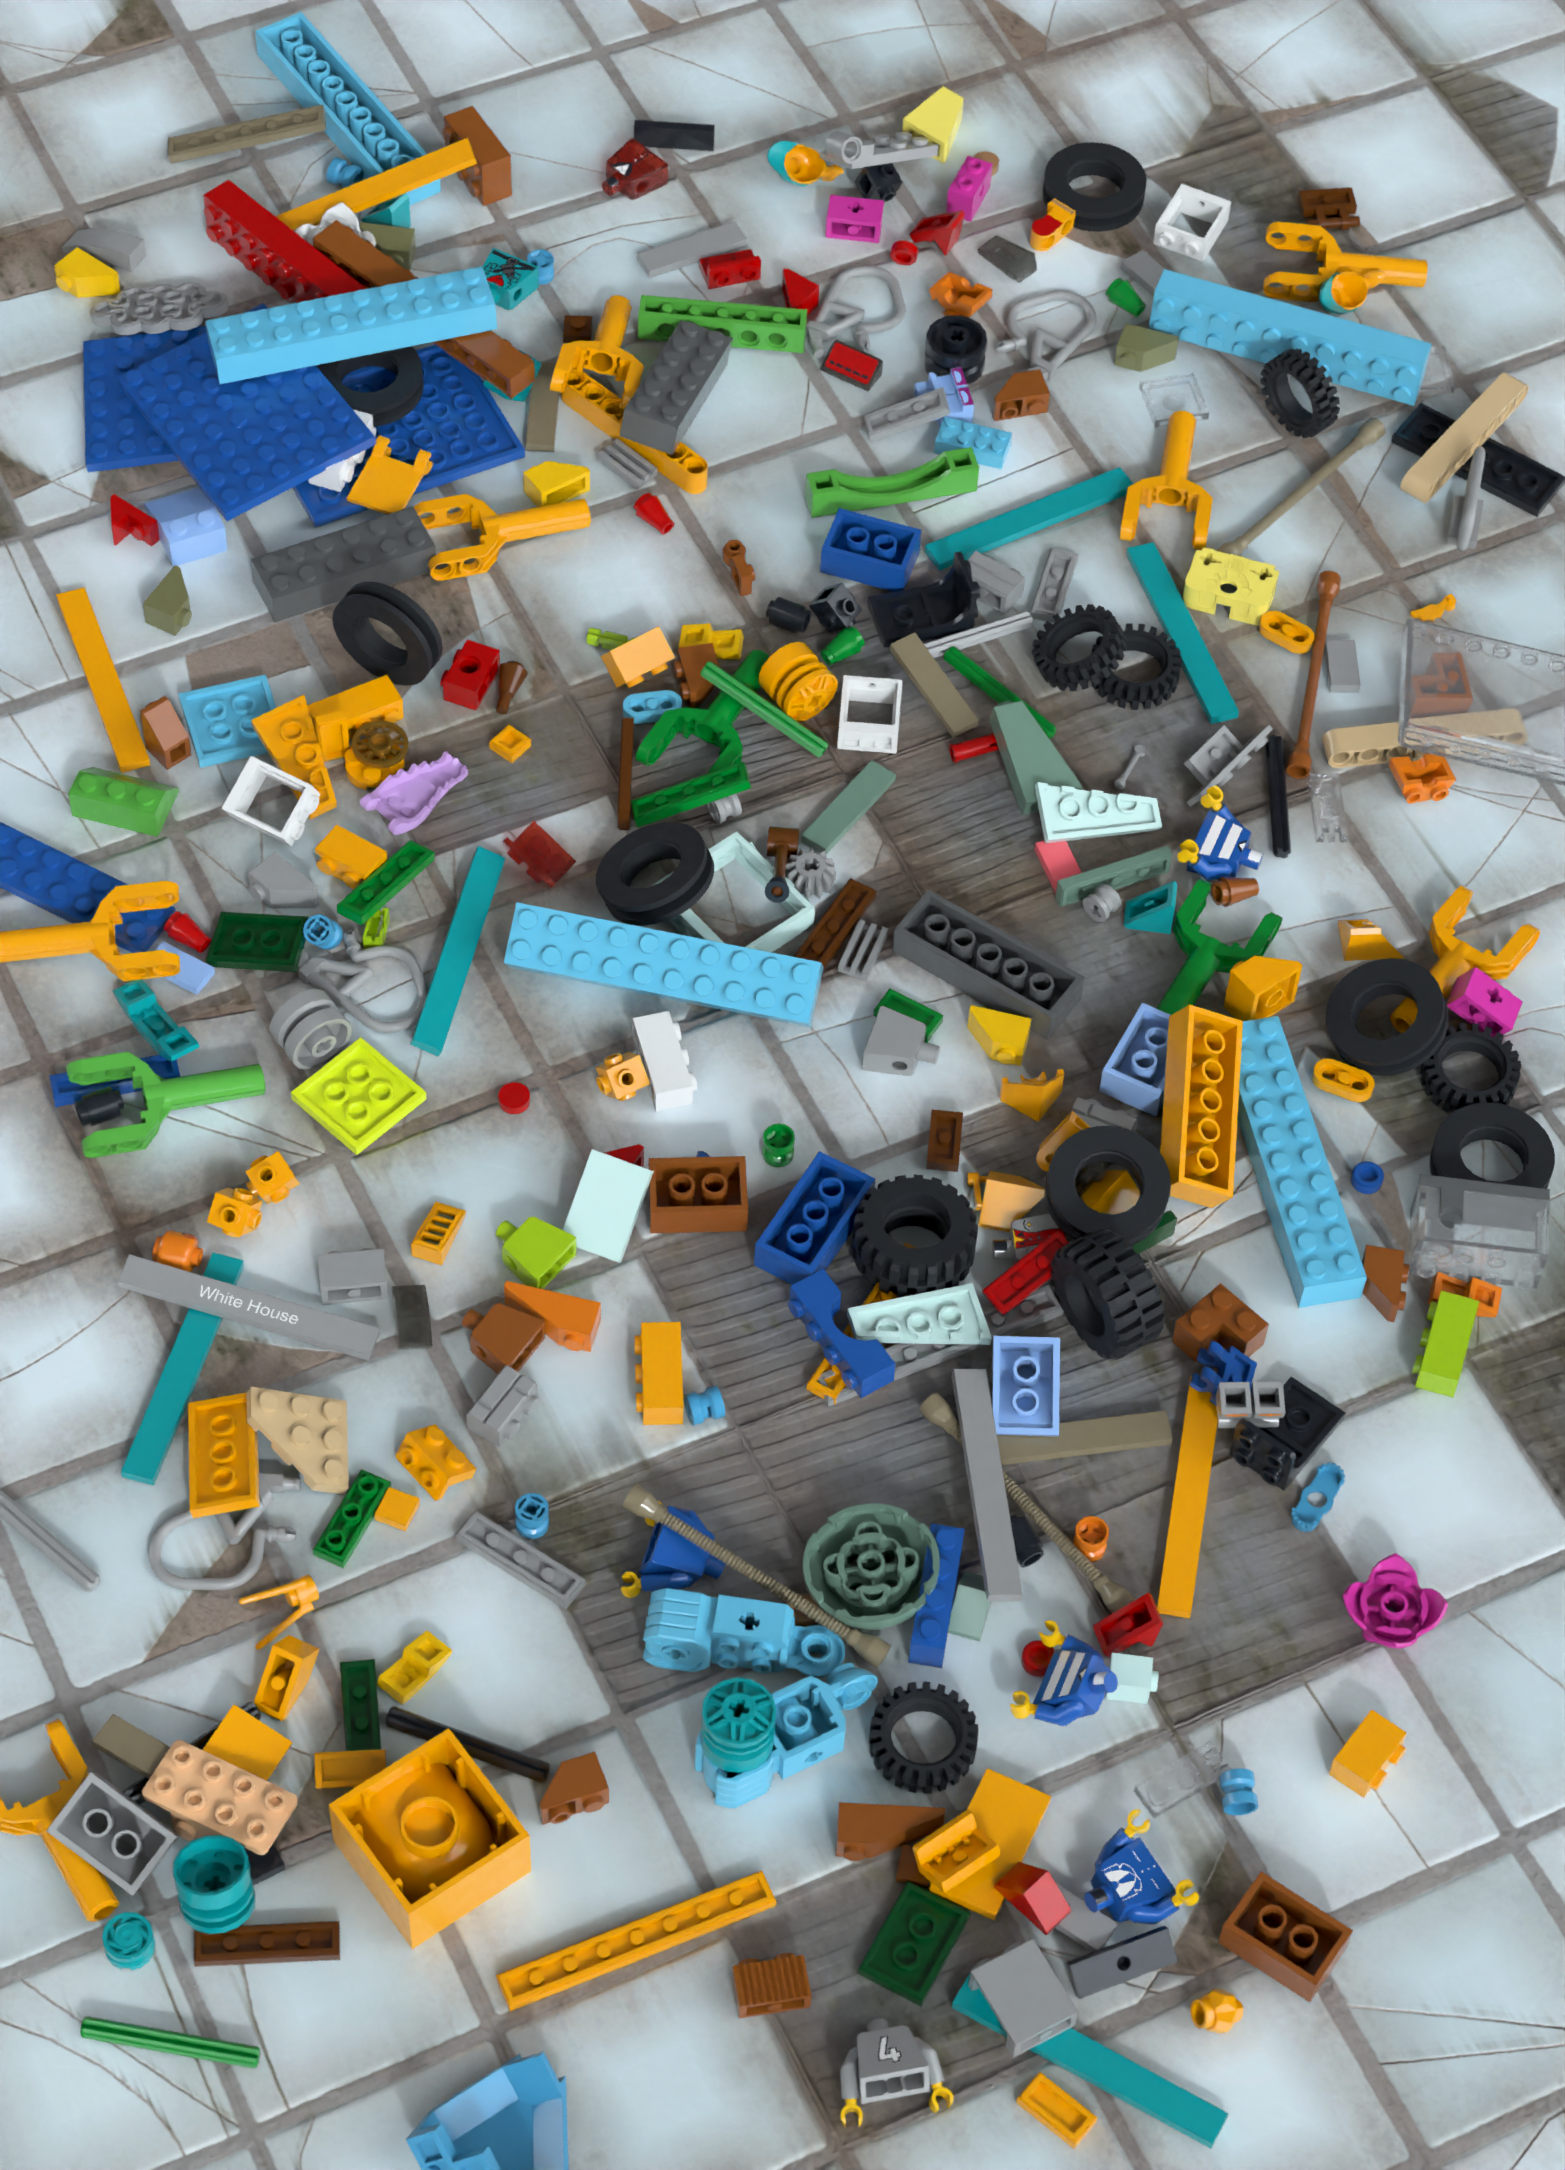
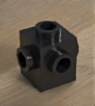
M893 163L864 167L854 181L864 199L882 200L884 202L893 199L903 183Z
M843 583L824 587L809 605L819 619L820 624L828 633L842 630L843 628H850L855 624L856 616L862 611L853 594L848 591Z

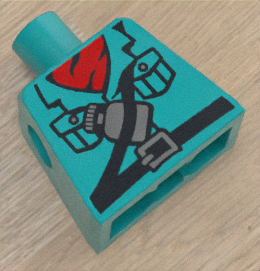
M496 248L491 250L482 266L495 305L506 310L515 308L539 287L538 266Z

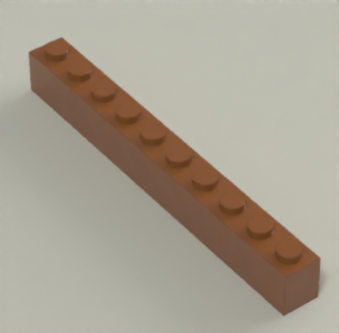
M337 220L313 237V246L366 289L418 279L409 269L401 267L389 255L383 254L376 249L370 241H365L355 234L350 227L344 226ZM492 330L433 342L481 378L500 389L510 399L535 381L534 361L532 358L517 350L508 340L502 339Z

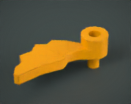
M1448 594L1437 605L1430 604L1422 609L1411 611L1410 616L1419 618L1422 622L1426 620L1434 621L1436 618H1441L1445 610L1452 611L1455 609L1456 598L1452 594Z
M967 1172V1186H973L975 1210H981L982 1198L979 1182H986L987 1176H979V1172Z

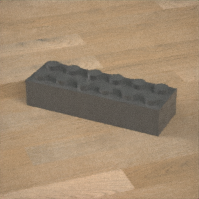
M681 320L625 407L619 436L673 455L726 368L733 338L723 335L721 332L711 331L697 326L695 323Z
M412 506L252 558L253 583L273 621L278 622L339 602L354 585L360 582L372 581L390 585L430 572L428 563L431 558L436 556V548Z
M929 889L894 929L892 950L894 953L996 1011L1032 1019L1030 1030L1047 1040L1081 1000L1084 976Z

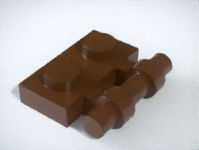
M1352 187L1299 191L1298 201L1303 217H1314V219H1306L1305 224L1319 225L1325 230L1339 228L1340 231L1360 226L1359 216H1349V214H1356L1357 209ZM1337 215L1338 217L1326 218L1325 216Z

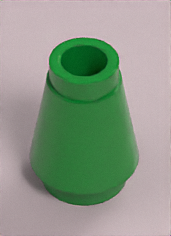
M1117 278L1106 290L1109 302L1135 317H1138L1146 308V304L1127 280L1123 281L1121 278Z
M853 626L848 629L843 628L820 651V655L824 662L831 666L834 663L860 653L861 648L865 646V642L859 631Z

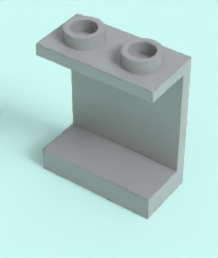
M1034 1939L1024 1944L1021 1941L1007 1947L1003 1955L993 1960L985 1958L973 1966L968 1986L971 1991L977 1988L981 1990L1007 2033L1005 2046L1012 2058L1075 2026L1078 2010Z

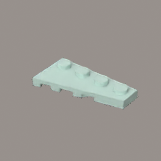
M1037 782L1034 785L1045 843L1159 831L1162 828L1157 798L1121 793L1118 795L1107 794L1099 790L1085 791L1063 785L1061 787L1049 786L1048 783Z
M973 1283L848 1308L846 1314L854 1339L857 1340L877 1339L880 1343L990 1345L992 1341Z

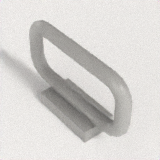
M1481 446L1477 447L1473 453L1465 496L1456 495L1453 505L1447 544L1457 546V549L1461 552L1466 551L1467 548L1475 549L1478 539L1484 500H1479L1478 497L1486 454L1485 449Z

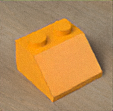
M1253 956L1245 962L1240 961L1236 963L1230 970L1223 1007L1235 1019L1241 1021L1273 1016L1295 1001L1303 965L1299 961Z

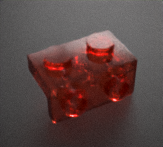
M535 821L514 842L508 837L503 840L510 848L507 854L519 866L524 861L529 866L525 872L538 884L543 880L551 888L577 862Z

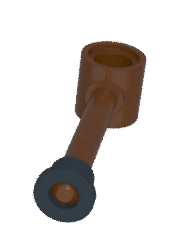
M769 826L767 857H775L773 878L765 886V896L772 902H783L789 896V887L785 880L787 858H790V855L798 854L799 829Z

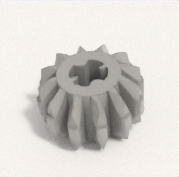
M813 847L808 853L800 849L797 855H790L788 864H786L785 877L792 881L794 888L800 894H805L808 898L811 895H815L820 899L823 892L830 893L832 884L836 880L833 859L827 858L825 851L819 854L815 853Z

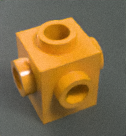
M627 1052L623 1055L621 1053L609 1055L603 1059V1064L595 1067L598 1073L596 1082L600 1091L606 1094V1096L618 1099L619 1101L634 1097L636 1090L650 1084L640 1056L634 1053Z
M279 1151L269 1157L264 1155L257 1158L250 1164L251 1168L245 1171L250 1178V1181L246 1183L248 1189L253 1193L254 1198L258 1199L261 1197L266 1204L281 1202L290 1195L289 1191L300 1184Z
M227 1187L215 1192L207 1223L222 1228V1232L228 1236L241 1237L254 1231L259 1226L262 1219L260 1208L263 1201L254 1198L253 1193L246 1189H231Z

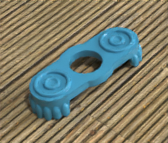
M1328 1462L1326 1465L1322 1464L1321 1467L1319 1466L1317 1468V1475L1310 1486H1307L1302 1491L1300 1502L1291 1511L1292 1523L1298 1530L1303 1532L1314 1530L1322 1517L1332 1509L1334 1498L1345 1481L1344 1470L1339 1465L1336 1466L1335 1463L1331 1464ZM1311 1493H1320L1326 1498V1504L1320 1508L1313 1507L1309 1504L1307 1497Z

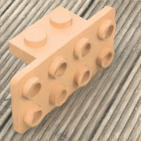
M177 1740L171 1745L142 1790L143 1798L146 1801L171 1812L173 1829L180 1837L191 1841L203 1836L222 1835L233 1838L244 1848L258 1855H264L268 1852L298 1804L295 1794L182 1740Z

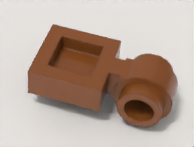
M730 540L723 547V561L731 568V578L740 596L752 594V581H755V572L751 564L747 565L745 560L746 548L739 540Z

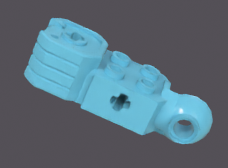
M663 1588L651 1593L645 1625L646 1629L643 1640L646 1642L643 1659L656 1667L687 1672H697L710 1666L711 1660V1663L718 1664L727 1669L742 1667L752 1669L757 1673L767 1674L770 1672L780 1673L789 1668L799 1670L807 1676L825 1677L835 1668L842 1665L845 1657V1645L840 1636L822 1625L794 1626V1610L788 1604L726 1595L711 1597L700 1592ZM811 1652H820L824 1656L815 1658L809 1654Z
M845 1663L830 1672L827 1676V1684L810 1675L771 1694L776 1706L773 1751L766 1762L754 1770L742 1773L728 1772L713 1765L704 1755L700 1742V1731L696 1741L695 1770L703 1771L706 1785L715 1793V1804L726 1808H737L766 1794L771 1787L774 1773L778 1772L783 1780L843 1751L846 1718L841 1711L852 1710L865 1703L878 1683L877 1676L865 1669L855 1668L853 1663Z

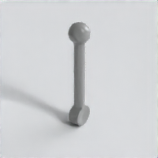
M1135 746L1134 756L1122 776L1114 782L1117 790L1125 788V781L1139 757H1143L1146 753L1145 746Z

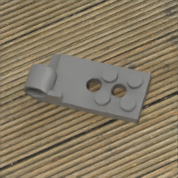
M835 131L826 140V150L820 152L821 159L850 169L938 156V145L928 142L926 137H913L911 132L906 131L896 132L895 136L891 137L889 135H875L874 139L864 141L847 133Z

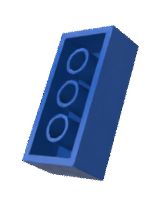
M819 1151L755 1244L754 1266L792 1285L821 1269L826 1271L852 1233L857 1207L860 1201L865 1199V1194L870 1189L875 1188V1178Z

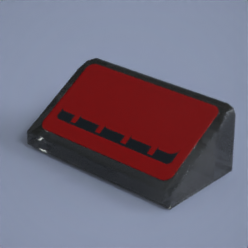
M835 340L820 370L869 392L882 375L883 361L846 343Z

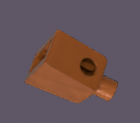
M501 1303L494 1304L486 1316L474 1309H470L462 1321V1326L472 1331L470 1335L472 1353L497 1374L506 1365L519 1372L545 1339V1321Z

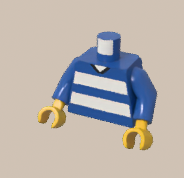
M1218 786L1208 788L1207 794L1201 797V804L1206 808L1212 807L1213 810L1212 812L1208 811L1195 841L1187 839L1180 844L1179 847L1182 850L1177 855L1180 862L1186 863L1188 861L1186 871L1198 873L1207 881L1218 880L1220 877L1236 878L1241 865L1258 870L1263 858V853L1249 849L1251 832L1244 828L1224 803H1220L1223 799V792Z
M1046 1620L1044 1622L1046 1628L1054 1633L1044 1635L1039 1632L1041 1641L1047 1647H1055L1056 1645L1062 1647L1061 1649H1055L1033 1704L1030 1703L1026 1692L1016 1691L1012 1694L1016 1704H1010V1709L1013 1716L1017 1719H1024L1032 1714L1035 1715L1034 1719L1066 1726L1078 1718L1095 1714L1100 1708L1105 1693H1113L1117 1689L1118 1680L1117 1676L1104 1664L1102 1655L1092 1646L1070 1634L1065 1637L1060 1633L1056 1622Z

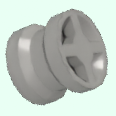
M737 794L707 803L708 811L717 824L725 822L729 816L737 817L742 813Z
M1102 883L1095 888L1094 894L1087 895L1082 903L1084 910L1093 920L1104 922L1109 918L1110 912L1120 908L1121 899L1116 890Z

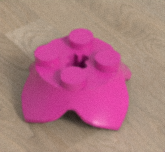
M1397 1553L1379 1561L1372 1568L1366 1582L1356 1581L1350 1584L1343 1594V1601L1348 1614L1362 1629L1363 1637L1369 1642H1376L1389 1648L1401 1649L1415 1644L1421 1635L1429 1632L1440 1623L1448 1607V1602L1438 1591L1432 1588H1421L1418 1585L1417 1573L1412 1565ZM1387 1608H1394V1612H1390Z

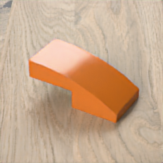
M1437 1272L1433 1276L1428 1299L1429 1305L1431 1301L1438 1302L1442 1290L1478 1300L1476 1316L1495 1318L1498 1315L1502 1293L1501 1287L1472 1277L1467 1283L1441 1272Z

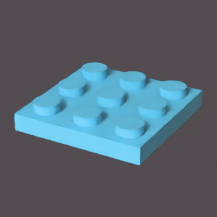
M266 674L178 694L200 768L268 753L251 726L252 719L276 708Z

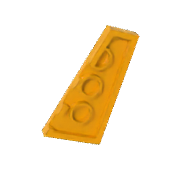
M305 695L252 719L251 726L277 768L312 785L320 793L319 804L316 810L309 814L308 818L311 820L336 808L337 801L327 768H325L321 748L307 708ZM290 788L299 801L302 793Z

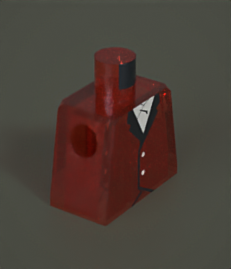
M631 138L607 160L606 180L602 182V188L608 196L621 192L630 200H635L668 184V163L634 138Z

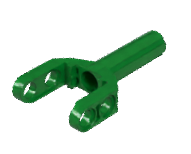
M760 650L749 652L732 676L754 692H757L761 687L758 683L759 673L764 663L768 660L769 655ZM721 690L706 710L684 707L665 711L640 744L636 753V761L646 766L655 764L678 732H680L687 739L692 734L720 748L718 753L720 756L710 768L708 774L741 763L743 747L738 732L733 728L732 724L744 710L745 706Z
M1200 878L1177 912L1174 922L1175 926L1173 927V933L1178 945L1188 958L1156 1009L1172 1015L1189 1004L1194 1006L1215 971L1230 973L1232 967L1240 961L1245 962L1253 956L1263 957L1275 938L1283 917L1273 912L1266 914L1244 949L1239 947L1240 944L1236 942L1230 947L1213 937L1199 932L1201 926L1195 923L1206 906V898L1212 885Z

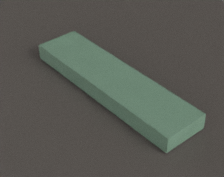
M871 760L801 834V841L818 852L825 851V854H827L895 782L896 774Z
M1168 846L1058 880L1055 900L1059 907L1081 901L1089 894H1094L1095 888L1102 883L1116 890L1169 873L1172 852Z

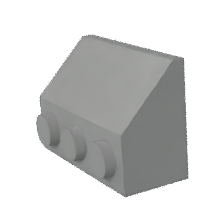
M96 1772L89 1773L47 1829L49 1834L132 1896L156 1869L180 1837L178 1833Z

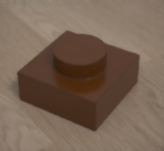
M564 315L563 343L591 341L592 316Z

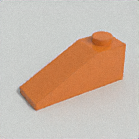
M510 1281L505 1282L504 1297L506 1305L545 1321V1335L558 1345L565 1346L572 1351L583 1350L591 1352L601 1322V1302Z

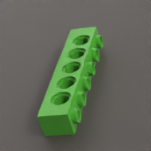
M641 295L638 313V339L668 341L679 322L683 320L695 323L697 326L711 331L721 332L723 335L733 338L731 347L804 353L807 310Z

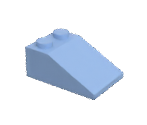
M199 487L144 503L147 514L157 520L159 539L172 567L228 551L225 526L215 506Z
M994 1336L992 1344V1409L996 1434L1059 1437L1060 1338Z

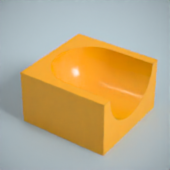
M449 1728L329 1804L333 1841L412 1949L531 1872L530 1835Z

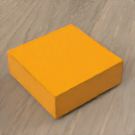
M509 724L489 741V748L510 763H513L532 746L529 737Z
M389 1487L375 1512V1520L406 1531L420 1505V1498Z

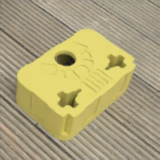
M1203 547L1202 551L1196 550L1190 570L1185 579L1182 599L1186 607L1214 615L1217 603L1231 607L1229 619L1252 625H1260L1262 615L1270 610L1276 591L1279 571L1275 570V566L1272 564ZM1229 583L1234 585L1237 590L1229 594L1223 592L1220 587L1223 584Z

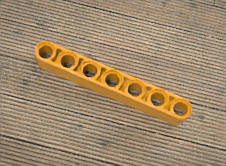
M571 368L565 391L561 393V400L564 404L614 440L619 439L654 465L658 472L690 494H700L707 488L708 464L703 457L682 442L679 443L675 452L671 455L620 437L624 409L619 407L621 398L583 371Z

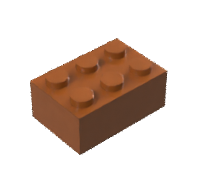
M470 106L444 116L442 135L445 140V147L468 138L477 164L456 172L458 178L461 181L464 180L471 195L474 198L476 197L483 206L512 196L511 155L476 109Z
M745 1156L649 1158L648 1169L654 1171L649 1183L650 1234L747 1231L748 1197Z
M1261 1871L1223 1925L1218 1943L1306 2001L1311 2002L1347 1949L1353 1930Z

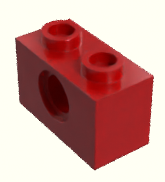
M467 639L462 649H458L455 652L451 668L445 670L441 677L440 686L443 687L444 700L476 711L499 672L500 650Z

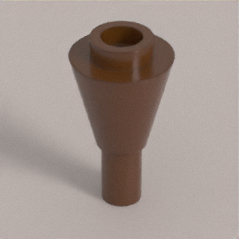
M508 661L499 666L500 697L496 712L500 714H507L511 699L528 675L527 670L519 662Z

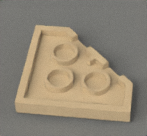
M250 1387L247 1392V1423L256 1432L260 1430L272 1442L270 1447L288 1466L293 1464L305 1477L303 1481L311 1490L345 1495L349 1489L347 1401Z

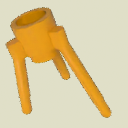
M309 1574L295 1579L288 1584L239 1599V1603L242 1605L284 1593L291 1607L296 1605L299 1607V1609L255 1645L257 1650L270 1643L302 1615L314 1610L311 1602L319 1599V1593Z

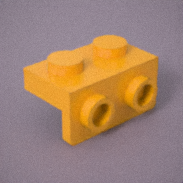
M436 1424L408 1432L396 1453V1459L435 1501L443 1498L448 1486L471 1479L477 1470Z
M969 1810L964 1811L913 1846L919 1872L943 1893H946L1001 1855L998 1844L977 1828L974 1815Z

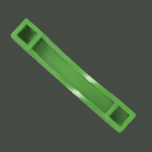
M972 447L944 451L933 460L917 468L890 476L858 477L844 474L835 469L806 473L805 499L813 518L837 514L839 508L857 511L977 491L979 466Z

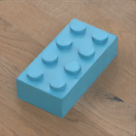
M944 417L935 440L934 453L941 454L944 451L972 447L978 464L1002 470L1011 447L1012 433Z

